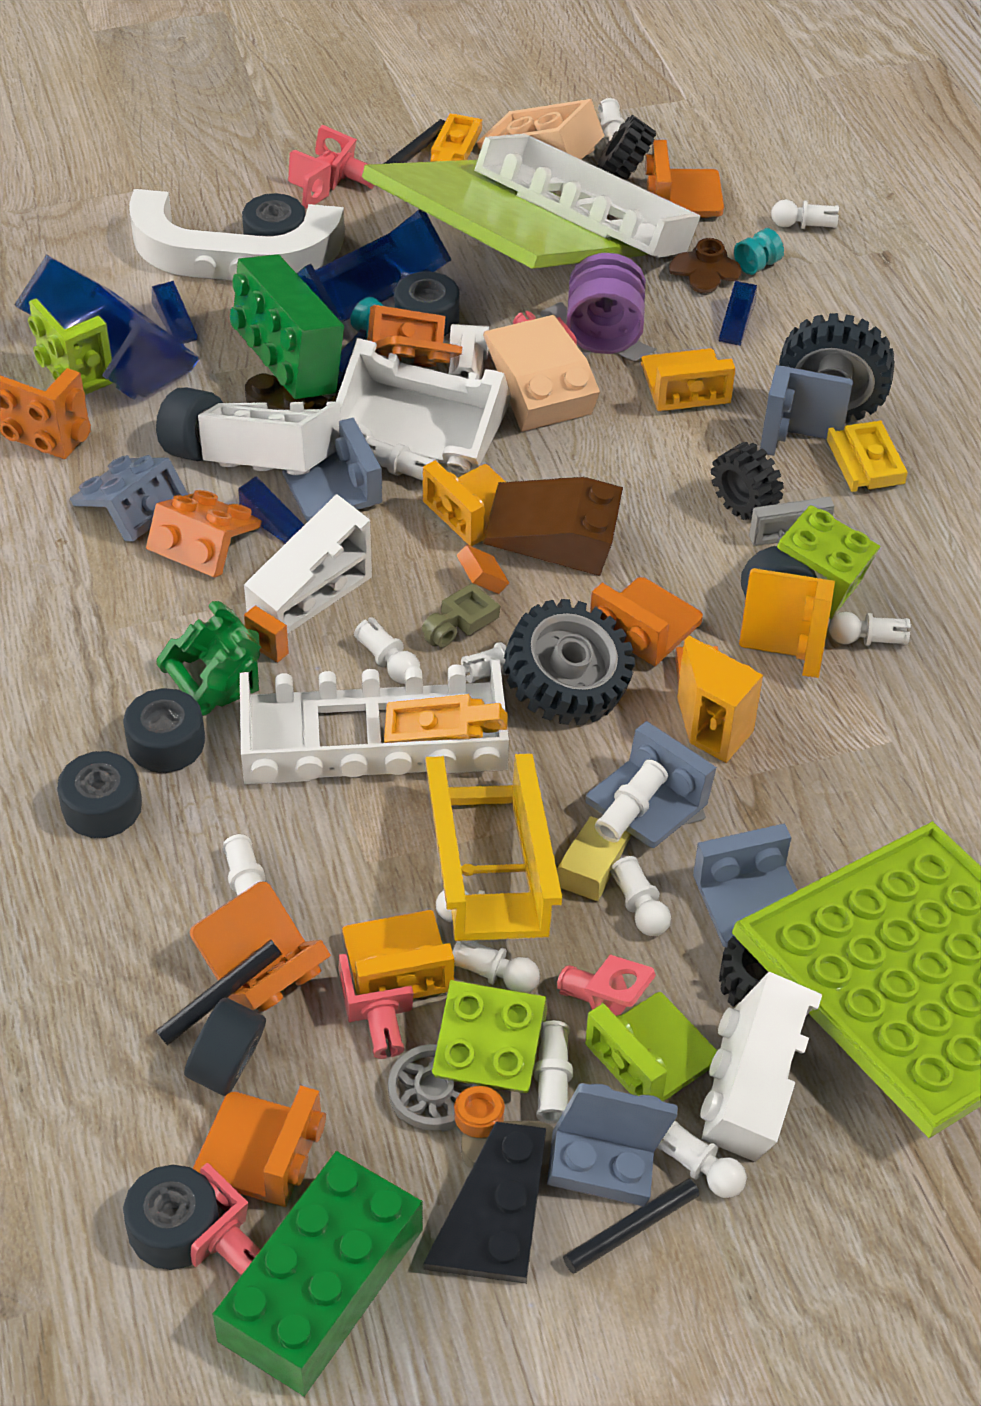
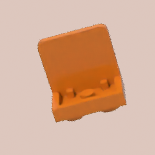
M654 140L652 154L645 155V175H648L647 191L699 214L701 218L722 216L724 204L719 171L716 169H670L667 140Z
M380 305L370 307L368 341L376 342L375 352L388 358L389 354L392 353L398 356L399 361L404 357L414 359V365L436 367V363H450L452 357L462 355L463 348L459 345L443 343L445 316Z
M67 368L46 391L0 375V433L10 441H17L38 449L43 453L66 459L81 442L87 439L91 432L81 373Z
M195 490L193 494L185 496L176 495L173 499L156 503L146 549L209 576L217 577L223 573L231 537L259 529L262 519L252 515V510L246 506L239 504L228 505L218 501V496L212 492Z
M644 577L635 579L621 593L602 582L592 591L590 613L594 607H597L603 611L600 619L603 621L611 616L616 621L613 630L616 631L621 628L627 635L624 643L631 642L632 653L654 667L699 627L703 619V614L700 610Z
M264 881L255 883L194 924L190 929V936L218 981L270 939L274 942L282 955L228 997L251 1010L257 1008L259 1013L268 1010L284 998L280 991L293 982L299 986L317 976L322 971L319 964L331 956L322 940L305 941L271 885Z
M300 1085L291 1108L239 1092L228 1093L220 1106L193 1169L200 1173L201 1168L208 1163L239 1194L286 1207L295 1185L300 1186L305 1177L308 1166V1153L313 1142L317 1143L320 1140L325 1127L326 1113L321 1112L319 1091Z

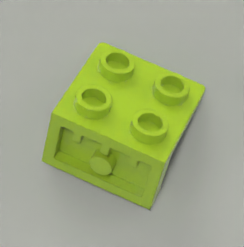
M38 299L29 301L31 316L28 317V324L36 338L37 346L33 347L34 355L42 368L47 367L51 371L54 380L67 368L80 372L85 395L115 383L107 324L100 316L64 329Z
M812 505L808 506L783 535L777 545L779 550L827 578L826 580L835 581L829 616L830 620L862 582L881 547L870 540L864 533L851 529L836 520L829 512Z
M450 980L432 1068L433 1076L440 1079L528 1093L541 1025L546 1021V996Z
M656 992L622 1016H615L604 1003L588 1013L585 1045L632 1095H651L664 1102L709 1071L712 1060L717 1052L716 1048L662 992Z

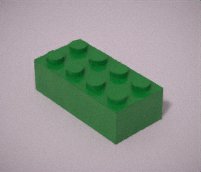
M279 254L239 258L237 274H234L232 280L235 297L234 307L230 310V322L233 329L237 330L247 342V345L253 349L263 364L270 369L279 383L287 389L294 399L336 393L344 332L342 322Z
M335 1151L212 1313L217 1342L305 1397L423 1231V1201L340 1152Z

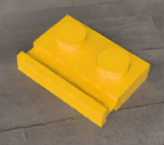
M881 420L846 425L844 430L835 431L834 427L828 428L826 440L851 492H856L858 487L867 486L869 490L906 483L908 472Z

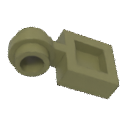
M471 583L442 600L441 613L443 614L433 613L425 620L422 625L424 639L432 646L446 647L456 637L457 626L469 636L498 619L501 606L477 585Z

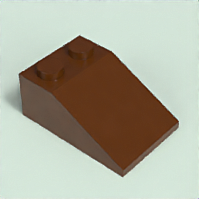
M588 477L498 482L483 544L600 576L613 543L623 487Z

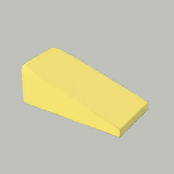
M590 816L565 853L557 868L560 888L599 901L612 875L610 872L612 865L620 859L631 834L625 830L618 842L607 841L595 829L598 819Z

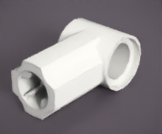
M451 325L450 344L459 345L463 348L462 355L451 358L449 374L468 379L469 373L472 372L478 375L479 380L482 378L483 361L487 360L488 346L483 334L484 331L489 330V326Z

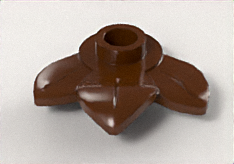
M704 238L697 242L696 247L691 252H683L676 255L670 263L669 273L689 277L690 287L698 293L705 294L715 291L719 287L721 280L738 281L741 276V267L737 261L727 257L725 246L720 240Z

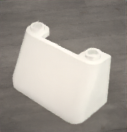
M357 338L336 402H340L341 420L354 417L365 438L371 436L376 440L393 446L397 444L409 447L411 452L430 459H436L440 463L447 464L454 471L467 473L470 469L479 467L506 414L511 399L505 374L485 369L482 379L479 380L478 375L472 372L469 373L467 379L400 363L396 354L390 353L388 358L378 355L375 352L376 342Z

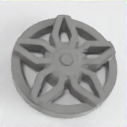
M437 1044L418 1046L403 1054L390 1071L388 1096L391 1106L397 1117L414 1127L424 1130L449 1131L456 1126L454 1102L461 1093L454 1091V1088L467 1089L480 1085L434 1077L432 1073L434 1059L425 1068L423 1065L413 1064L412 1062L421 1058L435 1057ZM406 1073L416 1075L415 1080L410 1079ZM398 1079L409 1089L400 1099L396 1092ZM418 1099L419 1104L406 1108L410 1101ZM428 1106L430 1117L420 1116ZM444 1106L448 1116L441 1117L436 1107Z

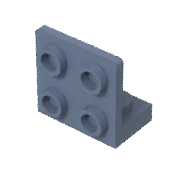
M776 365L768 395L760 449L763 448L767 455L774 456L778 441L785 442L788 432L827 439L828 428L834 427L835 431L844 430L853 380Z
M354 417L339 421V438L335 439L336 452L312 467L310 472L302 475H291L287 473V470L282 469V474L307 522L336 494L357 510L382 503V468Z
M125 455L109 463V470L103 475L92 477L80 484V491L72 496L70 501L73 506L106 507L124 541H135L150 529L156 503L173 499L176 495L185 496L188 493L169 458H152L150 455L130 458L128 455Z
M646 721L635 730L629 761L586 794L585 802L604 815L615 801V792L621 785H628L646 760L658 762L667 771L668 778L648 801L649 809L642 817H636L626 829L627 832L650 848H655L708 804L717 767Z
M785 823L698 842L693 877L723 947L727 948L728 941L734 936L732 930L735 922L797 891L786 866L791 836Z
M579 1084L552 1132L547 1185L639 1206L646 1205L651 1197L654 1151L677 1118L678 1106L662 1102L659 1098L651 1095L636 1096L614 1091L604 1084Z

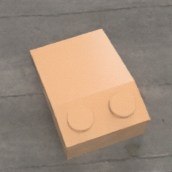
M592 99L509 111L476 143L478 148L481 149L485 137L527 134L582 160L586 155L595 150L594 146L604 137V133Z
M555 315L484 331L483 336L498 372L505 374L511 394L510 405L521 432L592 414L600 390L586 357Z

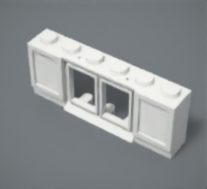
M527 134L485 137L474 170L518 191L516 196L597 235L604 238L610 235L656 258L687 252L701 216ZM551 191H562L561 197L551 193ZM610 214L619 219L610 221L606 218Z
M500 659L491 660L490 682L466 684L465 668L462 665H452L448 668V685L423 686L422 670L418 667H410L405 671V687L380 688L379 672L375 669H367L362 673V689L337 690L336 675L331 671H324L319 674V691L294 692L292 676L282 673L275 678L276 693L251 695L248 672L240 673L241 760L244 784L300 782L323 777H359L362 775L378 774L402 775L405 773L427 772L426 757L444 756L446 774L508 770V728L507 730H499V732L493 733L483 732V738L381 743L379 710H386L388 702L469 694L472 699H482L484 704L501 703L502 708L505 710ZM366 711L368 744L320 747L318 713Z

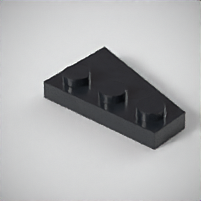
M495 1122L423 1263L424 1270L527 1284L546 1128Z

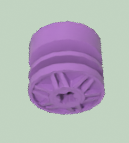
M599 253L588 256L576 264L570 274L567 326L576 336L577 344L581 348L594 353L613 354L628 349L637 343L644 329L646 279L641 268L631 259L615 253Z

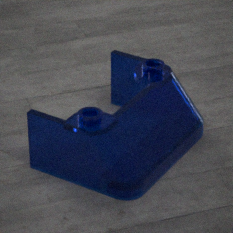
M419 209L390 233L316 270L312 264H309L297 274L343 323L350 319L352 311L361 300L373 297L382 303L394 297L395 287L401 279L417 272H436L452 261L427 213Z
M47 254L14 304L18 309L31 315L29 301L38 299L64 329L100 316L107 324L112 358L111 363L102 376L117 384L116 388L134 400L138 395L147 397L191 372L200 359L197 354L117 293Z

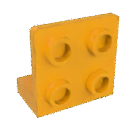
M711 348L641 357V365L657 411L731 403L736 370L732 358L717 360L716 354Z
M435 460L423 466V502L468 545L473 546L484 540L498 482L506 481L487 464H483L457 478L454 473L448 472Z
M756 568L751 569L739 640L740 647L796 656V659L804 660L802 676L819 678L835 581Z
M432 910L356 923L342 928L357 995L411 986L413 989V999L448 992L450 980H454V956L450 943L442 944Z

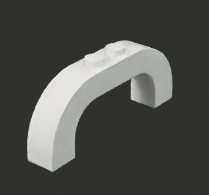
M134 189L129 203L133 241L138 253L154 267L180 276L232 281L234 274H237L239 258L279 254L299 277L303 279L327 267L338 256L345 237L344 207L308 204L304 221L295 230L279 236H255L189 230L172 224L169 192Z

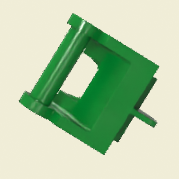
M212 601L209 604V609L214 615L207 622L198 619L194 624H190L181 637L177 639L171 638L156 660L159 669L163 673H168L182 692L191 695L199 703L203 716L209 714L216 705L223 707L240 699V673L248 672L250 694L259 691L257 662L260 658L261 648L259 645V634L257 631L246 628L234 611L220 601ZM202 659L206 664V668L200 675L203 680L200 687L184 667L183 662L191 663Z

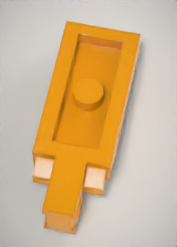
M450 113L431 148L430 162L467 160L482 131V119Z
M469 694L388 702L386 705L384 743L483 738V732L493 733L499 732V730H507L508 713L502 708L501 703L484 704L482 699H472Z

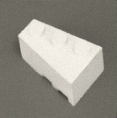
M291 402L290 410L267 409V403H218L198 415L203 460L219 462V465L222 467L249 465L253 466V469L256 471H268L275 468L287 470V473L291 475L306 474L310 472L312 467L336 452L335 439L339 438V421H341L340 402H327V406L323 409L304 410L303 402Z
M336 494L244 584L246 611L248 612L256 605L286 624L288 634L372 578L370 519Z
M768 972L734 1009L729 1007L725 1011L718 1028V1034L723 1036L721 1048L716 1052L709 1071L710 1076L714 1077L712 1090L707 1094L700 1113L701 1118L705 1120L701 1140L711 1144L714 1143L720 1148L754 1162L777 1143L795 1085L794 1081L788 1079L790 1065L795 1051L801 1054L805 1053L809 1038L800 1033L806 1015L812 1009H818L822 994Z

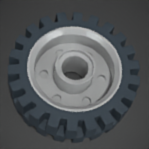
M830 313L828 321H825L821 314L814 316L812 323L806 319L800 323L799 329L794 327L784 342L779 365L852 379L853 385L845 423L850 422L852 415L857 421L864 419L866 412L870 415L876 412L878 405L882 406L886 401L887 395H889L895 364L893 348H890V342L886 336L881 338V330L876 326L868 330L869 322L861 319L858 324H854L853 315L846 314L844 321H840L838 313Z
M561 599L557 606L554 600L545 601L542 607L537 604L530 609L529 613L526 612L521 617L512 632L505 650L504 673L509 674L507 682L510 689L518 687L515 694L518 700L522 702L527 698L530 699L527 708L533 713L542 708L545 710L542 718L552 721L556 714L559 715V724L569 725L574 717L576 725H584L589 718L592 723L600 720L604 714L608 715L618 704L631 681L635 658L631 657L633 651L631 642L624 643L627 636L622 628L616 631L613 630L616 621L611 616L603 621L600 619L602 610L594 607L591 613L587 612V603L578 601L575 607L572 608L570 599Z

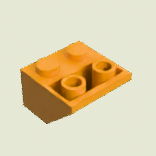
M691 636L684 640L677 693L689 743L727 763L754 732L763 674Z

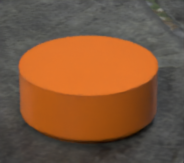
M473 1086L462 1091L456 1098L454 1107V1118L457 1127L464 1134L471 1137H488L495 1122H504L505 1105L501 1095L494 1089L485 1086Z

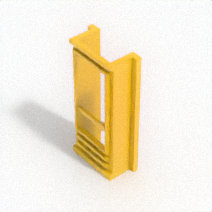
M533 753L515 754L513 785L448 787L444 756L426 757V770L446 908L451 910L454 941L549 937L552 905H562V893ZM512 803L523 864L477 866L464 864L461 866L451 805ZM506 872H525L529 892L465 895L462 874L464 876Z

